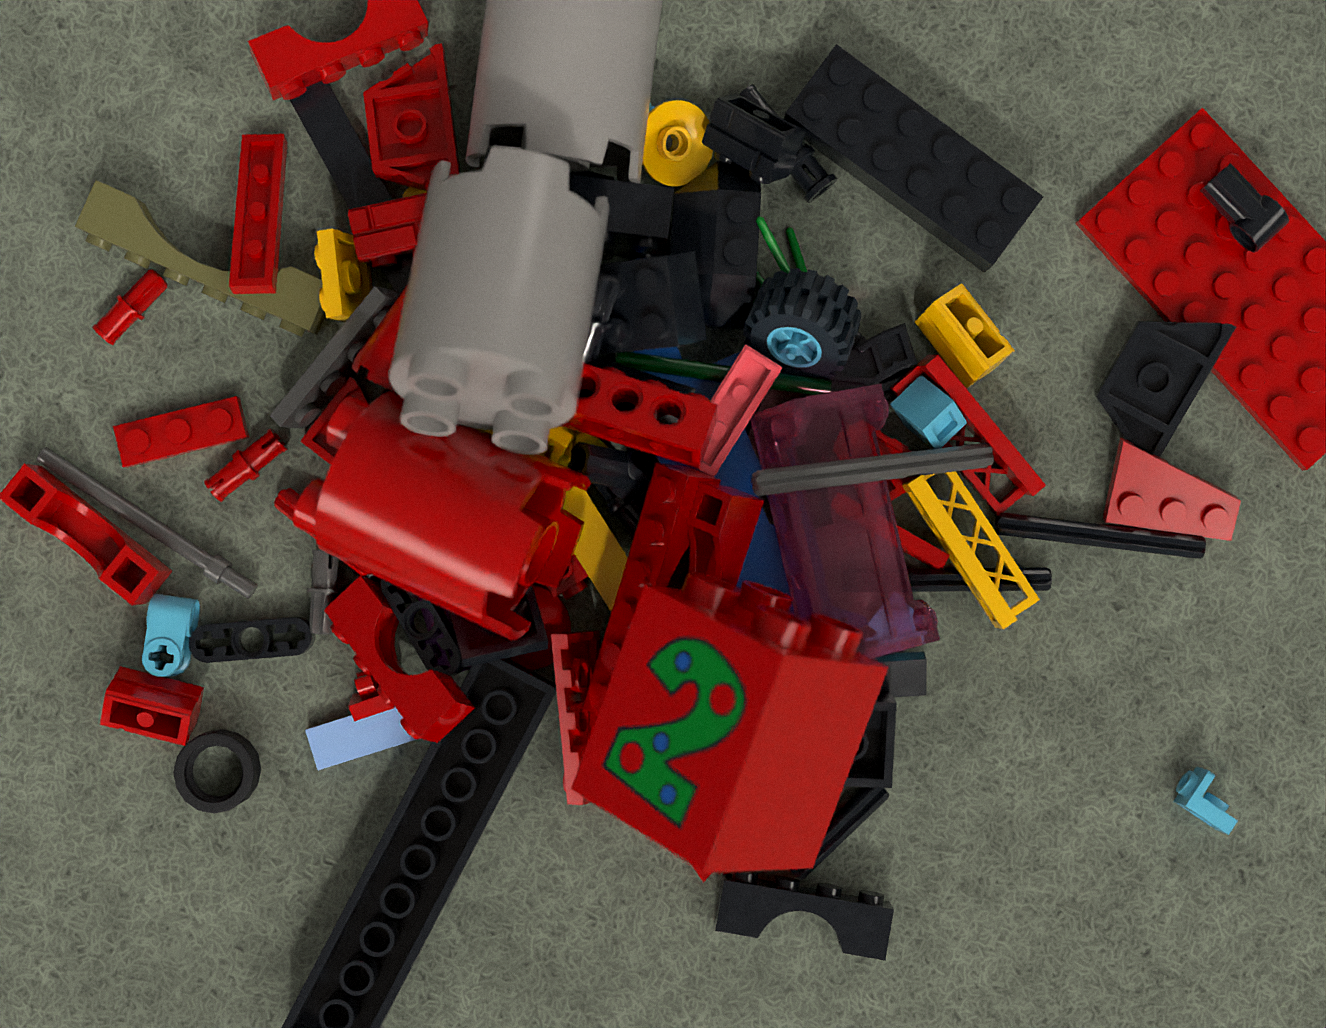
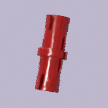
M270 428L267 430V433L243 452L237 450L233 453V460L209 479L207 478L204 484L208 489L212 488L211 494L218 501L222 502L248 479L254 481L260 476L259 471L282 452L287 451L288 448L283 441H279L281 438Z

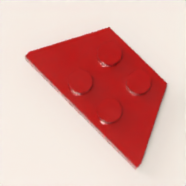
M442 43L435 44L429 48L431 54L410 67L406 63L394 71L388 80L379 81L363 92L371 163L375 176L426 192L428 191L432 171L440 161L443 160L450 163L449 177L461 174L446 57Z

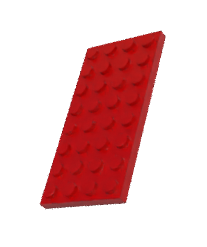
M1202 107L1075 224L1165 322L1229 323L1236 327L1211 372L1302 471L1308 470L1326 454V241ZM1230 163L1260 195L1269 196L1278 202L1289 217L1288 224L1256 253L1248 251L1237 242L1230 232L1229 221L1200 192L1204 185Z

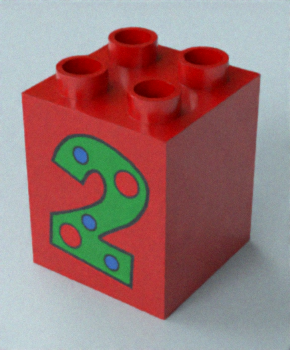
M693 571L688 572L682 590L644 584L571 790L703 873L813 868L889 667L857 652L863 635L860 629L841 620L818 613H811L807 622L789 613L794 599L772 587L743 580L739 589L721 579Z

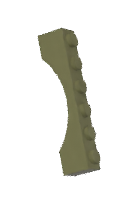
M95 180L75 225L76 228L88 234L86 242L110 252L112 245L127 251L124 259L146 269L149 268L151 262L164 267L165 270L162 276L184 286H187L189 279L204 285L201 293L225 303L228 296L243 302L240 310L261 320L265 319L267 313L281 319L280 328L299 337H303L305 330L315 335L318 334L326 316V312L322 309L319 299V291L323 287L321 279L290 266L278 270L276 293L233 294L229 288V271H222L187 257L168 240L157 226L146 204L127 193Z

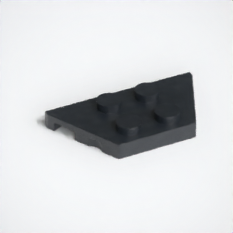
M1137 321L1095 394V397L1125 440L1152 455L1154 454L1158 457L1162 455L1236 329L1235 326L1229 323Z

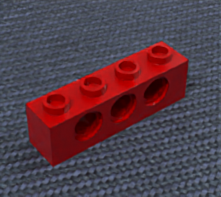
M584 363L579 390H590L594 394L588 398H578L574 415L560 426L700 469L716 425L718 404L712 403L707 397L698 393H679L669 390L666 385L655 380H645L643 382L627 377L625 373L613 367L601 369ZM623 402H629L636 406L633 410L626 412L615 408ZM664 415H671L677 418L678 421L674 424L665 425L657 419Z

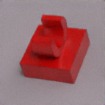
M363 671L356 673L357 678L354 679L358 692L352 694L348 705L354 721L395 708L389 706L379 696L376 690L379 684L372 675H367Z

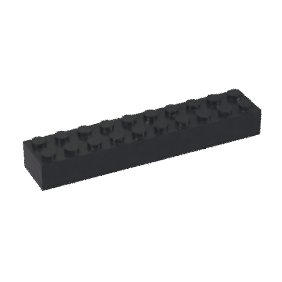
M509 658L471 666L460 689L475 708L438 743L431 742L281 1028H381L557 693L555 682Z

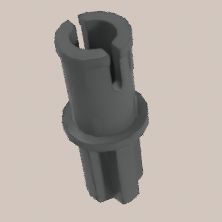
M312 550L311 588H307V592H311L309 627L311 633L332 634L330 626L333 622L324 609L336 599L337 594H341V589H337L339 559L322 550Z

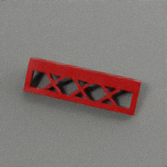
M928 354L890 387L898 397L909 384L923 374L928 381L954 400L967 424L957 432V436L954 435L950 440H956V446H964V441L989 444L993 450L994 461L1001 468H991V465L986 468L959 471L996 515L1005 512L1024 494L1035 496L1046 486L939 355ZM965 426L974 437L965 436ZM947 442L942 448H947V447H952V446L950 445L949 442ZM974 472H983L982 482ZM991 473L1006 474L1016 486L999 502L989 491Z

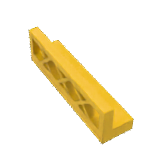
M957 472L945 473L951 483L948 501L938 499L926 481L935 474L913 477L904 483L902 487L944 551L950 555V560L994 627L1005 629L1016 622L1018 614L1040 599ZM956 493H958L964 504L955 503ZM953 508L967 510L975 519L971 537L962 535L952 521ZM980 528L988 540L978 538ZM977 543L992 546L998 554L995 573L985 571L975 556ZM1003 565L1006 566L1011 576L1002 574ZM1000 579L1016 582L1025 598L1009 607L998 591Z

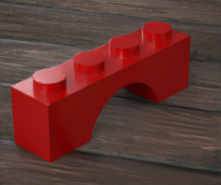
M368 0L363 22L356 31L342 40L327 43L312 41L299 35L289 25L249 40L248 44L251 55L272 100L274 101L281 97L284 100H291L305 93L306 87L320 81L324 84L335 82L345 76L348 69L360 64L364 68L373 66L381 62L385 58V54L399 48L401 51H409L423 43V38L428 36V21L418 0Z
M24 463L0 493V500L31 525L50 533L76 551L94 568L99 580L132 606L147 604L173 572L43 466Z
M360 575L324 609L333 622L330 628L334 635L343 643L351 646L356 653L353 657L356 665L367 675L373 676L379 684V687L376 688L377 693L389 706L396 707L403 717L400 720L402 727L414 739L418 740L421 738L438 743L475 708L451 676L432 669L420 674L409 675L402 668L395 652V634L399 621L384 597L380 583Z

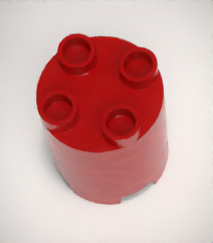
M387 392L371 404L354 396L346 397L336 408L327 430L328 444L337 448L338 451L325 481L314 479L302 492L293 514L294 526L315 536L317 545L323 552L510 640L522 637L529 630L531 622L514 613L513 610L534 582L558 588L575 552L585 522L563 509L566 492L574 486L587 491L591 484L589 478L538 454H518L504 450L494 444L492 441L493 434L482 429L457 424L455 432L447 436H431L412 431L400 421L404 398L397 392Z

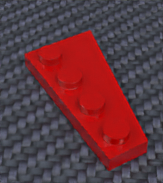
M592 630L551 634L564 765L563 788L566 792L567 804L570 805L591 803L572 791L571 787L597 718L596 715L583 709L600 652V631Z

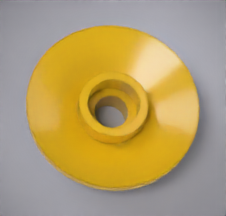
M670 100L657 105L649 112L642 166L646 173L656 182L667 186H684L705 171L709 165L713 150L703 145L702 139L710 122L700 108L687 101ZM670 135L672 138V146L670 147V149L667 150L666 140Z

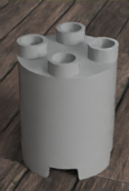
M486 0L466 153L467 164L479 167L481 156L486 155L491 138L498 139L500 145L534 151L569 164V172L587 171L589 167H617V181L640 183L663 0Z
M491 147L483 171L468 172L449 177L450 163L443 160L432 171L389 377L393 388L404 398L400 421L408 429L425 435L447 436L453 434L456 430V425L459 424L493 431L492 441L504 450L518 454H539L547 449L550 429L567 422L576 411L609 215V204L606 197H597L593 209L586 201L569 191V164L534 151L509 147Z

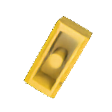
M962 283L934 301L915 321L916 325L966 389L993 371L1015 351L1006 338L1000 335L999 329Z

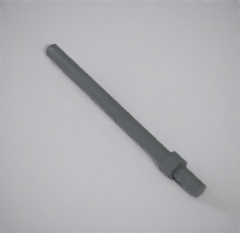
M44 448L38 455L37 461L203 569V575L216 584L223 582L247 599L251 598L256 591L258 585L232 569V563L219 554L212 556L49 448Z

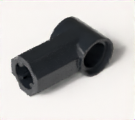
M1231 163L1200 190L1229 221L1230 232L1237 242L1253 253L1258 252L1289 222V217L1282 206L1271 197L1260 195Z
M578 442L571 450L568 468L587 476L591 483L608 486L617 497L624 500H632L651 481L655 465L660 463L656 455L628 447L626 451H620Z

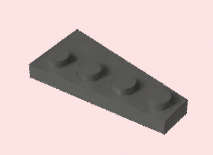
M377 286L373 287L270 414V417L280 427L303 429L310 425L318 417L320 411L335 397L348 378H354L364 368L362 366L358 372L354 371L351 367L354 358L402 292Z

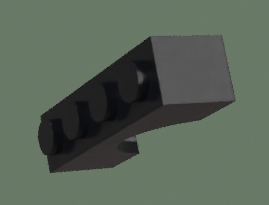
M734 871L733 874H722L714 925L715 931L758 938L764 928L776 917L793 911L810 912L820 916L833 927L843 953L886 960L894 908L889 901H884L885 895L874 891L859 890V895L854 896L843 894L842 887L833 884L817 883V888L814 889L800 886V880L793 877L777 875L775 876V881L758 879V873L755 871Z

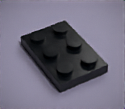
M532 585L527 589L513 610L514 613L531 622L529 630L516 640H510L448 610L463 668L548 649V637Z

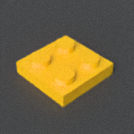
M333 228L317 231L318 244H316L314 251L315 260L321 269L323 287L319 291L320 304L326 312V318L346 322L373 289L370 263L358 260L353 235Z

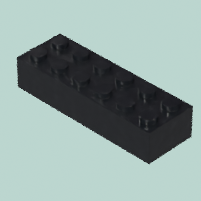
M837 44L785 112L784 120L803 129L806 133L804 141L984 273L995 264L1044 197Z

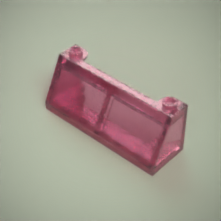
M882 384L793 399L753 414L751 424L762 470L880 456L875 431L884 427L889 414V406L884 397ZM887 480L768 495L790 596L794 599L792 605L795 616L808 622L811 613H818L841 620L860 629L863 635L857 652L869 658L940 640L935 611L925 601L921 599L914 600Z

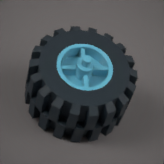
M799 268L790 269L789 273L783 270L776 272L773 278L768 277L764 280L762 287L759 288L743 329V335L746 337L745 344L782 366L783 368L780 373L819 379L835 377L837 372L842 371L845 367L860 327L861 311L857 309L858 302L855 297L848 296L849 290L843 284L837 285L834 283L835 279L828 275L825 277L817 275L818 271L808 269L807 272H802Z

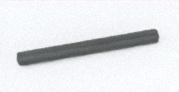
M980 443L763 469L752 474L751 483L753 492L761 496L986 468L993 464L994 455L989 444Z

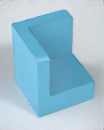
M919 376L890 404L904 426L932 449L942 448L967 424L954 400L923 376Z

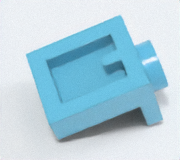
M1196 767L1193 772L1191 770L1186 772L1177 784L1176 792L1179 794L1173 802L1215 830L1229 835L1238 821L1226 813L1229 805L1209 792H1206L1204 797H1202L1213 781L1215 774L1200 767Z

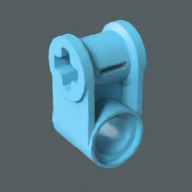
M156 593L152 596L147 611V630L142 653V663L150 674L157 677L177 676L188 668L191 660L189 638L197 628L200 604L198 599ZM160 652L174 655L173 663L159 660Z

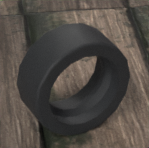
M220 729L205 732L187 742L176 758L173 773L176 789L183 800L198 811L214 814L229 811L252 795L259 783L261 766L259 754L249 740L237 732ZM208 747H226L236 753L241 761L243 771L241 782L234 791L227 795H209L202 791L194 780V762L198 755Z

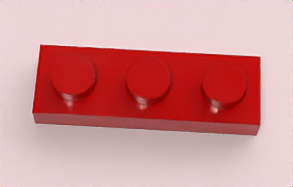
M238 396L113 426L124 468L250 438L241 400Z

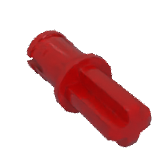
M148 270L124 296L119 294L116 297L117 303L92 328L106 342L114 345L137 319L143 320L145 318L142 313L167 289L168 284L166 280L156 271Z

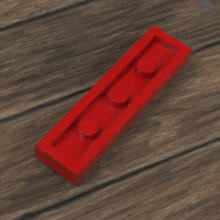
M284 134L242 135L229 288L233 294L276 293L288 146Z

